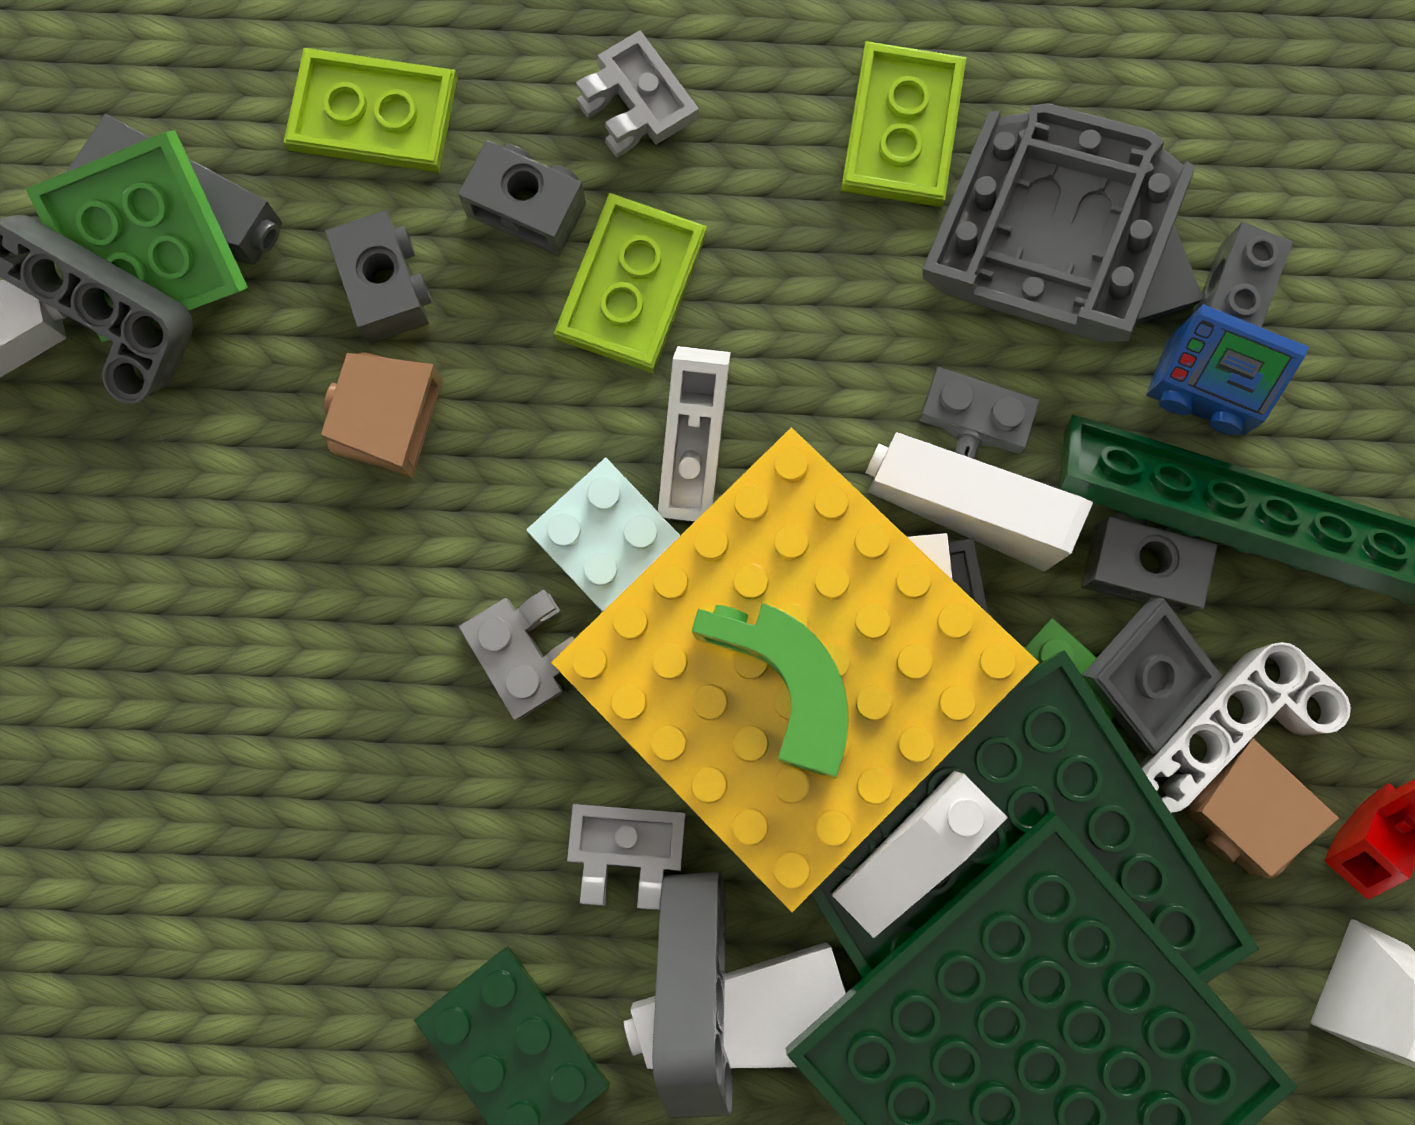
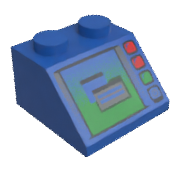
M1203 304L1167 340L1146 396L1159 400L1160 406L1169 412L1179 415L1193 414L1210 421V426L1218 432L1227 435L1242 434L1245 436L1265 422L1305 358L1309 347Z

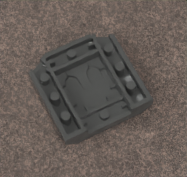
M1049 103L1030 106L1029 113L1000 117V110L988 112L922 269L923 279L948 296L1098 342L1129 341L1189 188L1195 167L1187 160L1184 165L1168 153L1163 148L1164 141L1154 132L1133 125Z

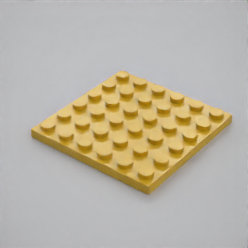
M791 427L551 663L771 892L793 912L1039 662ZM764 603L791 615L804 624L825 646L841 675L848 704L847 741L837 779L781 763L778 760L791 713V698L785 682L770 665L758 658L697 640L691 630L698 609L713 613L715 605L731 607L748 614L747 623L756 625L761 605Z

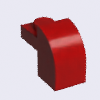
M1415 778L1397 789L1388 783L1368 797L1339 829L1324 861L1367 900L1409 880L1415 868Z

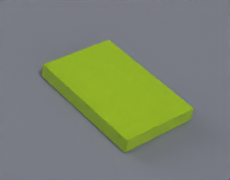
M865 41L841 191L936 207L943 206L946 197L966 57Z
M304 48L283 143L288 151L440 173L458 81L456 71L453 69Z
M609 193L554 331L555 339L654 374L706 238L707 226Z

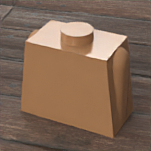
M367 352L358 354L347 353L338 382L332 383L329 386L324 401V412L327 414L321 435L327 440L329 451L337 456L386 468L413 479L443 381L434 364L391 359Z
M1254 738L1238 752L1183 811L1208 835L1205 843L1215 854L1230 864L1236 861L1251 875H1259L1266 879L1275 878L1280 875L1305 847L1339 819L1336 814Z

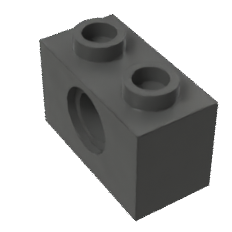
M488 140L485 141L458 193L466 216L558 257L586 205L582 182L569 169L556 164L551 165L549 168L533 161L526 151L515 145L504 144L502 147ZM534 189L538 191L529 200L520 201L514 199V196L520 190Z
M387 210L325 230L357 327L369 344L429 324L423 306L431 304L432 300L422 274L412 275L407 259L416 256L405 225L396 228ZM380 270H394L392 277L388 281L380 284L372 283L373 277Z
M1241 222L1219 246L1202 291L1203 300L1197 305L1195 312L1204 304L1262 328L1293 241Z
M1115 513L1114 517L1109 516L1094 527L1081 588L1145 604L1151 597L1164 598L1175 613L1188 615L1204 608L1218 544L1200 540V537L1187 536L1172 527H1168L1167 531L1146 526L1147 520H1137L1125 513ZM1141 549L1149 550L1157 557L1159 568L1156 574L1146 571L1139 560Z

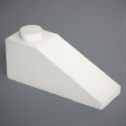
M677 346L672 362L658 512L663 518L696 521L713 504L731 352Z
M953 771L832 893V896L875 938L960 866L1008 817L965 774Z

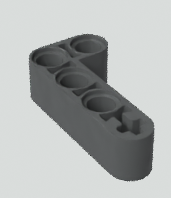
M13 215L0 219V278L114 342L102 373L104 386L113 398L126 404L137 403L169 385L193 330L192 316L184 305L29 216ZM55 263L59 266V268L62 271L63 280L58 276L56 272ZM104 291L111 297L113 309L105 301ZM152 318L162 327L163 337L155 331ZM133 365L143 374L144 382L135 374Z
M721 871L664 875L662 880L652 1064L656 1090L670 1119L730 1116L732 1113V1075L724 1048L726 894Z

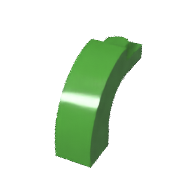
M764 603L761 605L756 625L747 623L748 614L731 607L715 605L713 613L698 609L691 630L697 640L758 658L770 665L785 682L791 698V713L778 760L781 763L837 779L847 741L848 704L841 675L825 646L804 624L791 615Z

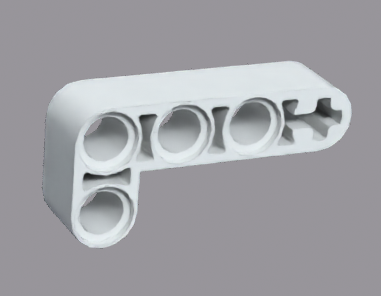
M1280 642L1256 648L1243 655L1219 680L1155 756L1148 754L1139 765L1156 791L1159 786L1154 778L1169 777L1162 785V790L1166 797H1161L1170 813L1178 812L1187 807L1273 716L1286 729L1297 735L1307 736L1336 732L1344 727L1350 718L1351 707L1349 699L1333 680L1294 645ZM1268 657L1275 660L1279 666L1280 678L1277 683L1271 681L1266 675L1264 666ZM1231 695L1237 697L1243 705L1244 713L1239 723L1234 721L1228 714L1227 702ZM1310 696L1316 699L1320 705L1321 715L1317 723L1307 713L1306 706ZM1195 733L1203 738L1207 746L1206 756L1201 762L1195 760L1189 750L1190 739ZM1177 770H1179L1182 773H1185L1173 775Z

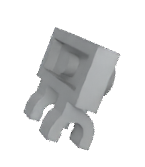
M641 30L598 55L600 71L576 82V88L581 93V96L577 98V105L588 119L602 111L610 103L613 96L617 94L630 109L628 112L619 114L605 122V128L610 133L605 138V143L616 158L630 151L646 133L656 145L698 120L699 108Z
M544 589L525 601L517 610H515L509 599L504 598L459 626L512 718L516 721H519L564 693L557 680V677L562 674L551 662L575 638L573 636L553 648L546 656H543L529 633L532 629L562 613L550 593L547 594Z
M573 804L567 861L584 863L580 903L606 905L608 865L641 868L637 908L660 910L664 870L681 871L685 813Z

